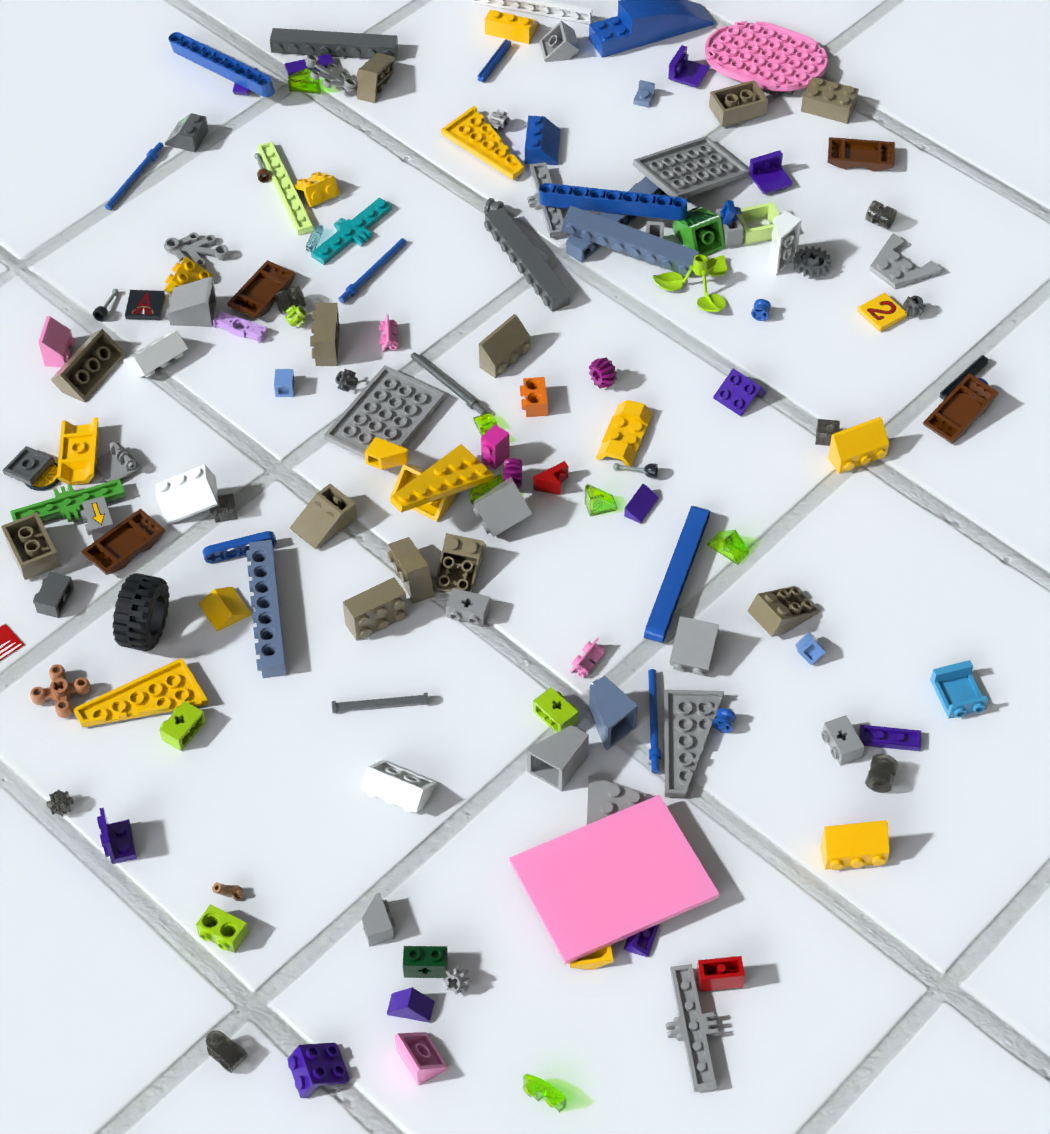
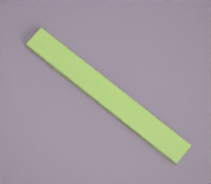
M273 141L257 145V150L266 169L271 174L274 186L297 234L302 235L313 232L314 226Z

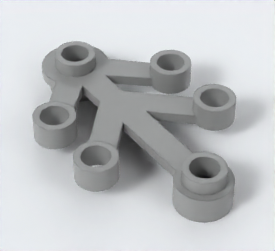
M307 54L305 59L306 66L309 68L316 67L322 71L312 70L310 73L312 79L324 78L323 86L331 88L334 85L343 87L345 91L350 93L357 91V82L350 78V73L341 71L339 76L336 64L329 63L327 68L318 63L319 58L316 55Z
M193 232L180 240L168 238L164 244L165 251L174 253L179 259V263L185 257L181 251H185L195 263L201 264L200 266L204 269L206 268V261L198 253L216 256L219 260H225L229 255L226 245H218L215 249L202 247L204 245H215L214 235H207L204 239L200 240L199 234Z

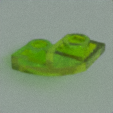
M530 1074L523 1076V1089L529 1097L533 1096L537 1101L544 1097L546 1103L551 1108L555 1107L559 1113L566 1108L567 1098L553 1085Z

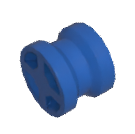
M765 299L756 300L751 312L752 317L758 321L767 320L771 310L770 302Z
M720 708L717 710V718L713 721V727L719 732L730 733L733 728L732 723L736 720V714L730 709Z

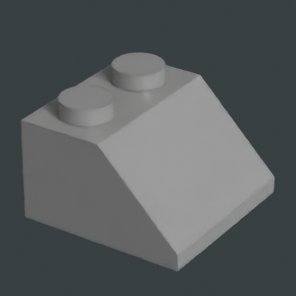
M560 21L539 40L545 62L569 60L579 51L575 30L563 21Z

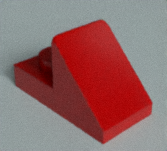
M563 461L533 476V489L535 491L561 495L560 482L568 478L569 466Z

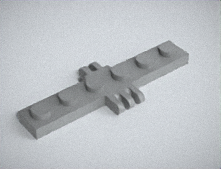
M546 162L530 164V172L537 193L527 198L529 207L542 209L550 238L567 236L566 232L561 231L564 220L560 208L540 204L539 186L544 183H552Z
M692 964L670 967V974L679 1017H675L673 1019L674 1022L665 1024L666 1029L670 1030L667 1032L668 1038L677 1037L678 1041H684L693 1091L716 1090L717 1085L707 1038L721 1035L720 1029L717 1028L719 1027V1021L716 1020L718 1018L717 1013L702 1014Z

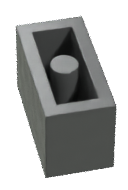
M49 572L47 578H44L40 591L35 594L33 599L37 613L59 618L74 590L71 577Z

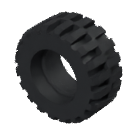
M139 573L131 574L125 579L121 586V591L118 593L113 614V636L119 646L150 651L158 644L165 628L170 597L169 587L164 579Z

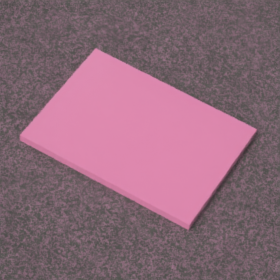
M660 795L509 858L511 866L565 965L719 898V892Z

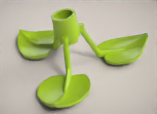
M702 254L694 256L693 265H690V269L684 279L677 272L653 275V280L660 288L667 291H677L682 289V283H686L693 270L696 275L703 276L705 297H700L697 300V306L707 312L723 311L726 307V302L722 296L718 294L708 295L706 274L712 277H719L727 273L724 255L709 260L707 256Z

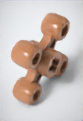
M55 664L49 670L52 680L50 687L44 689L42 687H34L30 692V697L36 705H42L46 700L53 699L56 702L55 711L60 718H67L72 713L71 704L68 702L71 695H87L91 690L89 680L84 677L76 679L73 683H67L64 667Z

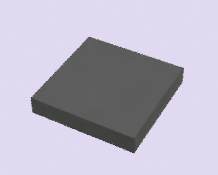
M25 446L2 471L4 475L32 486L55 463V460L52 456Z

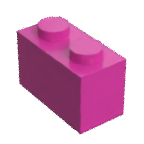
M495 424L481 437V461L486 466L496 470L504 463L505 459L510 457L509 432Z

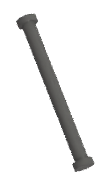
M428 692L424 693V695L338 703L332 701V713H337L339 710L417 703L428 705Z

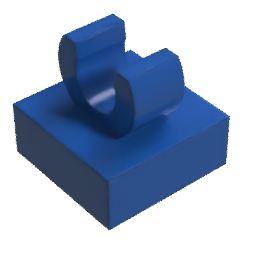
M727 200L720 211L723 224L729 225L731 221H737V214L741 215L742 213L741 208L735 207L734 202L731 200Z

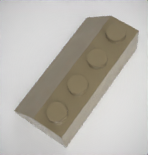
M101 329L93 333L50 380L62 393L85 402L127 354Z

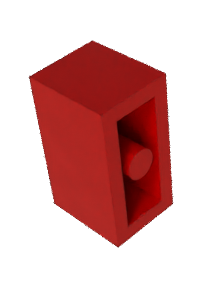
M741 956L698 960L696 973L700 992L743 988L745 973Z

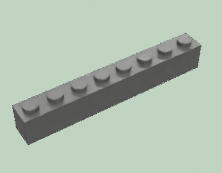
M273 28L270 36L271 53L314 54L317 56L331 54L333 57L370 59L376 53L394 56L396 60L398 38L397 35Z
M502 207L485 214V229L492 234L494 241L500 244L502 251L507 253L510 261L517 266L519 273L525 276L527 283L532 285L535 293L542 298L544 305L548 306L552 312L570 305V291L506 210Z

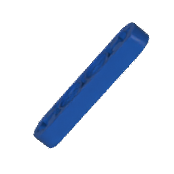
M265 531L209 545L203 549L202 553L205 562L216 563L246 555V551L250 550L249 546H246L249 542L272 540L274 547L277 544L274 532Z

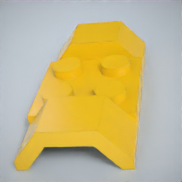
M631 400L618 404L602 440L601 447L596 456L597 460L608 456L619 459L626 466L632 467L653 416V413L645 404Z
M94 417L90 424L73 425L66 420L62 421L57 470L58 480L68 485L88 484L95 476L99 437L98 417Z

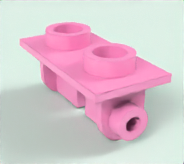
M386 315L384 321H381L379 326L382 352L386 348L396 350L399 346L397 336L398 324L395 320H389V315Z
M598 638L592 643L589 641L583 647L584 653L582 656L578 655L571 664L574 667L570 670V673L576 670L578 671L577 674L582 678L589 674L595 666L589 660L596 664L604 654L605 648L600 644H596Z

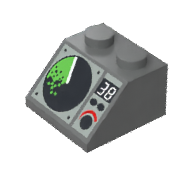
M191 113L180 120L166 140L165 145L196 152L208 133L206 116Z

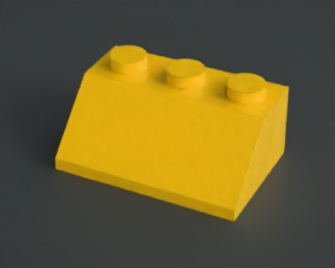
M490 10L485 18V34L529 44L540 23L534 19Z
M878 417L832 434L828 459L838 473L850 471L855 467L866 465L871 461L887 456L889 441L882 418Z
M403 464L391 496L425 470L413 464ZM457 493L413 508L412 510L438 522L453 504Z
M887 820L825 826L820 845L825 870H840L846 867L860 868L865 865L880 866L887 863L890 853Z

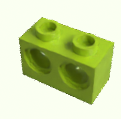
M211 904L196 924L198 935L201 939L207 942L212 941L224 951L229 950L233 953L236 952L249 933L246 922ZM211 924H216L214 927H208ZM229 933H234L233 936H230V937H227V936H226V935L229 934Z

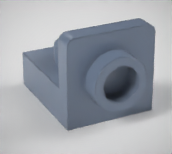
M640 80L633 104L649 108L655 94V83Z

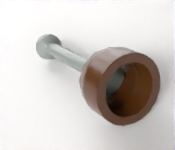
M256 153L254 158L257 159L260 167L257 177L261 183H266L270 181L271 174L268 169L263 168L260 160L261 155Z

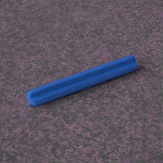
M505 39L477 75L478 81H486L512 46L510 40Z

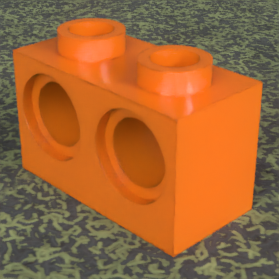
M545 377L523 378V386H520V396H524V399H521L522 410L526 411V417L548 416Z

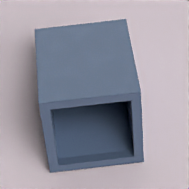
M605 675L599 680L593 681L590 685L589 710L603 746L608 750L637 728L638 705Z

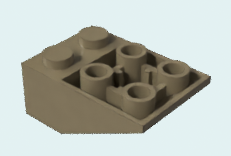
M328 484L316 493L290 526V529L316 550L357 518L356 503L332 484Z
M446 533L433 589L450 593L453 588L473 592L486 549L485 542Z
M796 586L758 593L747 610L771 637L789 632L820 612L814 606V603L808 600Z

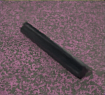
M981 355L940 392V398L944 400L969 373L975 376L988 364L989 359Z

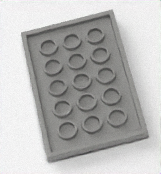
M707 136L634 159L633 166L669 196L688 198L746 178L750 173L746 167Z
M384 365L324 434V440L364 459L365 451L375 437L404 447L444 400L445 393Z

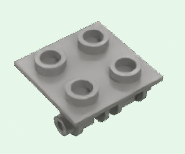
M115 441L110 443V451L97 458V464H95V469L107 482L116 479L121 480L142 468L132 455L119 442Z

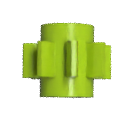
M293 305L286 310L288 315L285 318L291 326L294 327L296 325L299 327L307 322L305 319L307 313L303 307Z

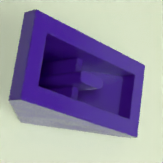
M411 987L391 994L387 1015L430 1023L435 1001Z

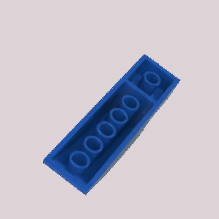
M619 0L618 16L589 24V40L603 58L715 25V22L701 4L688 0Z

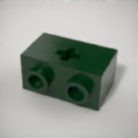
M404 946V978L447 977V946Z

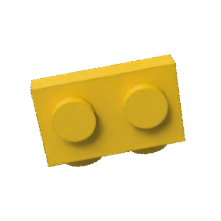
M320 171L311 174L312 177L307 179L301 178L294 184L295 189L304 191L309 207L316 206L340 195L334 175L321 173Z
M185 256L180 263L177 262L172 269L174 273L173 275L170 273L165 281L167 285L164 290L170 294L176 285L181 286L214 276Z

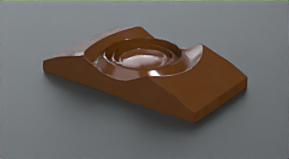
M829 137L827 163L843 169L858 167L867 168L873 172L894 168L895 142Z
M267 260L229 300L227 305L257 319L269 312L274 301L287 292L296 273Z
M969 373L927 417L923 425L953 444L968 431L978 417L987 411L998 396V392Z
M140 508L81 552L105 575H109L125 568L133 557L139 553L150 550L165 533V529Z

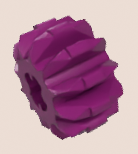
M605 357L591 362L589 374L591 375V380L594 381V385H597L600 389L608 388L615 384L617 371H615L612 360H608Z
M516 458L505 459L503 482L511 477L518 489L522 486V461Z

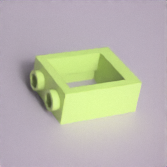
M774 202L741 208L742 213L741 215L737 214V217L744 228V244L771 240L774 227L773 220L777 215H780ZM766 217L770 225L749 229L745 221Z

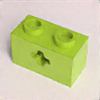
M552 687L533 700V712L556 733L578 723V709L576 706L569 704L563 695L558 691L556 692Z
M184 701L174 709L171 717L161 724L159 730L162 741L182 751L206 723L204 712Z

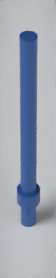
M159 142L153 149H150L146 154L147 157L105 205L107 210H111L150 162L158 157V153L164 147L163 143Z
M401 238L354 284H350L338 300L344 303L350 296H354L358 289L406 244V240Z
M650 669L648 671L651 743L649 759L651 760V772L658 774L660 772L659 760L661 759V750L659 749L657 681L656 670Z

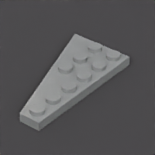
M664 690L665 797H686L717 710L723 699L724 691Z
M588 775L587 825L645 801L647 794Z

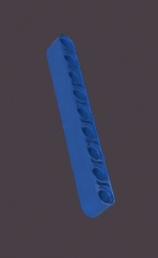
M180 32L170 34L168 39L174 53L263 97L274 95L275 89L268 75Z
M544 183L539 186L540 204L544 206L569 208L571 205L587 211L670 220H684L687 218V200L682 197Z
M691 506L648 619L644 631L645 639L663 643L709 520L710 510L696 506Z

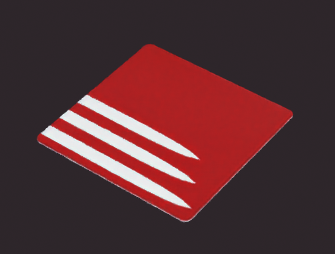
M6 624L0 626L1 661L24 646V643Z

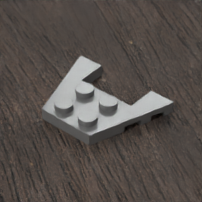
M893 233L870 265L869 270L892 288L897 289L913 284L918 279L925 280L934 274L938 276L942 274L943 268L932 260L920 269L896 252L904 246L905 241Z

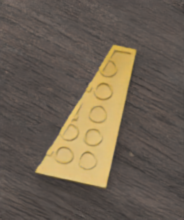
M475 105L441 129V135L513 180L524 172V166L515 155L510 153L508 146L502 143L500 136L490 124L486 123L484 116L478 113Z
M460 444L391 496L390 502L402 513L492 481L494 474Z
M180 658L75 707L73 711L83 728L171 712L184 701L195 707L209 705V702L183 658Z

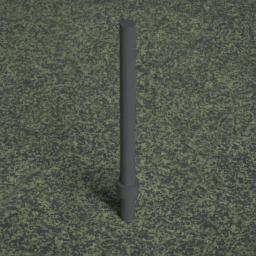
M417 353L411 354V358L465 401L470 409L476 410L482 416L486 415L487 410L479 404L478 400L467 395Z

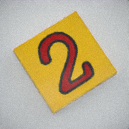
M886 293L864 303L857 310L879 332L907 318L908 314Z

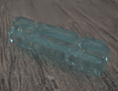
M315 225L305 246L306 251L312 252L316 249L324 232L322 225Z

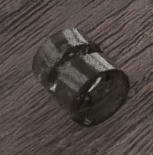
M874 200L867 210L865 220L873 224L878 223L879 227L888 230L895 220L897 210L890 206L884 207L883 203Z
M298 285L288 288L287 292L282 290L274 293L275 302L281 314H286V310L293 305L296 307L306 306L303 292Z
M886 754L874 755L865 781L866 786L875 792H889L892 788L898 762Z

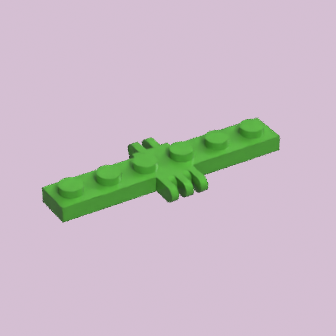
M120 479L74 492L72 484L68 485L69 491H66L64 486L60 487L62 493H59L57 488L53 489L56 498L10 511L13 521L37 512L41 521L62 516L63 518L67 517L69 523L72 522V515H74L75 520H79L78 514L83 510L82 502L103 496L105 501L109 502L126 496Z

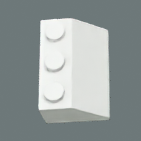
M783 211L773 220L774 227L771 235L770 259L774 275H777L792 262L795 253L798 251L802 220L787 211Z
M176 330L166 333L123 359V362L137 376H146L147 378L153 375L155 369L159 366L164 368L169 365V360L172 358L176 360L184 355L183 352L188 348Z
M205 464L155 484L156 499L168 525L218 506L216 476Z
M382 760L368 766L361 790L367 792V795L370 797L384 799L389 805H399L406 812L416 813L424 808L438 782Z

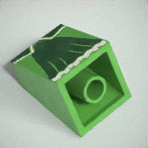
M699 206L688 210L686 219L672 220L673 232L685 247L699 251V254L705 256L726 248L721 217Z

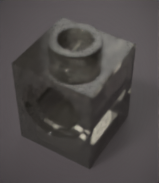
M818 419L815 445L830 446L832 434L843 430L840 428V421Z
M233 493L219 495L218 506L209 509L210 516L215 518V523L238 519Z

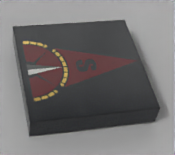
M130 290L125 319L160 320L165 300V291Z

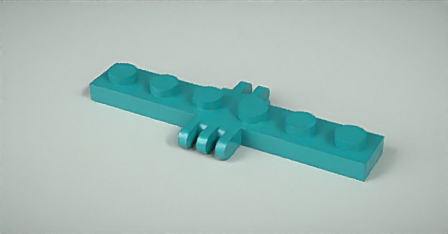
M379 197L352 220L340 218L334 223L337 232L311 252L312 258L325 265L352 242L362 246L364 242L368 241V238L370 239L373 236L368 229L392 210V204Z

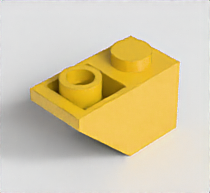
M375 437L365 451V462L367 465L380 470L407 464L409 462L408 449L388 442L385 439Z

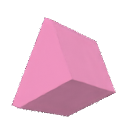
M427 1032L397 1033L395 1035L396 1050L417 1085L426 1082L448 1068Z

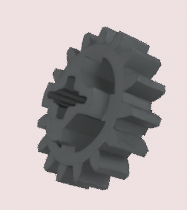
M805 246V250L800 248L799 252L795 253L793 260L794 269H798V274L803 272L804 277L810 275V278L815 275L819 278L820 274L824 276L825 272H829L831 266L830 255H826L827 251H821L820 247L815 249L812 246L809 249Z

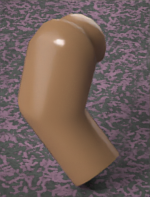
M216 882L212 887L214 893L233 897L236 901L244 897L243 888L239 885H224Z

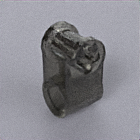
M215 1030L206 1036L208 1054L220 1063L226 1071L233 1073L248 1057L246 1051L223 1032Z

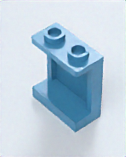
M970 660L936 668L932 671L930 681L948 719L960 718L966 714L980 713L986 710L989 699L987 696H982L973 678V665Z

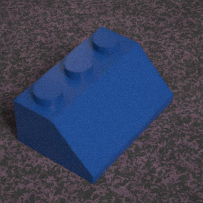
M528 116L525 164L546 162L547 165H558L561 129L545 116Z

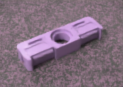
M221 311L218 312L217 318L213 319L214 328L217 326L242 338L248 337L261 343L267 336L265 326ZM239 325L244 326L243 329H236Z

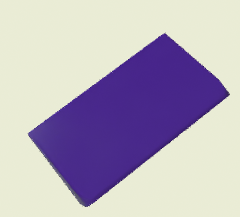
M642 484L626 505L624 516L641 524L659 497L649 487Z
M659 924L627 937L624 950L649 957Z

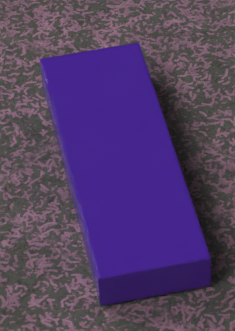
M331 54L318 56V63L327 68L329 63H334ZM305 59L284 63L289 78L310 74L312 70L320 71L316 67H307Z
M860 725L859 738L864 746L920 751L921 749L920 730Z

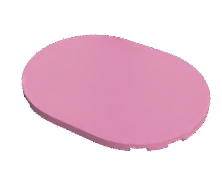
M747 21L735 22V25L727 27L725 25L714 31L705 44L706 60L714 70L743 83L755 80L760 89L794 91L806 88L812 77L822 78L828 66L827 53L824 48L819 46L817 41L801 33L767 22L756 21V23H747Z

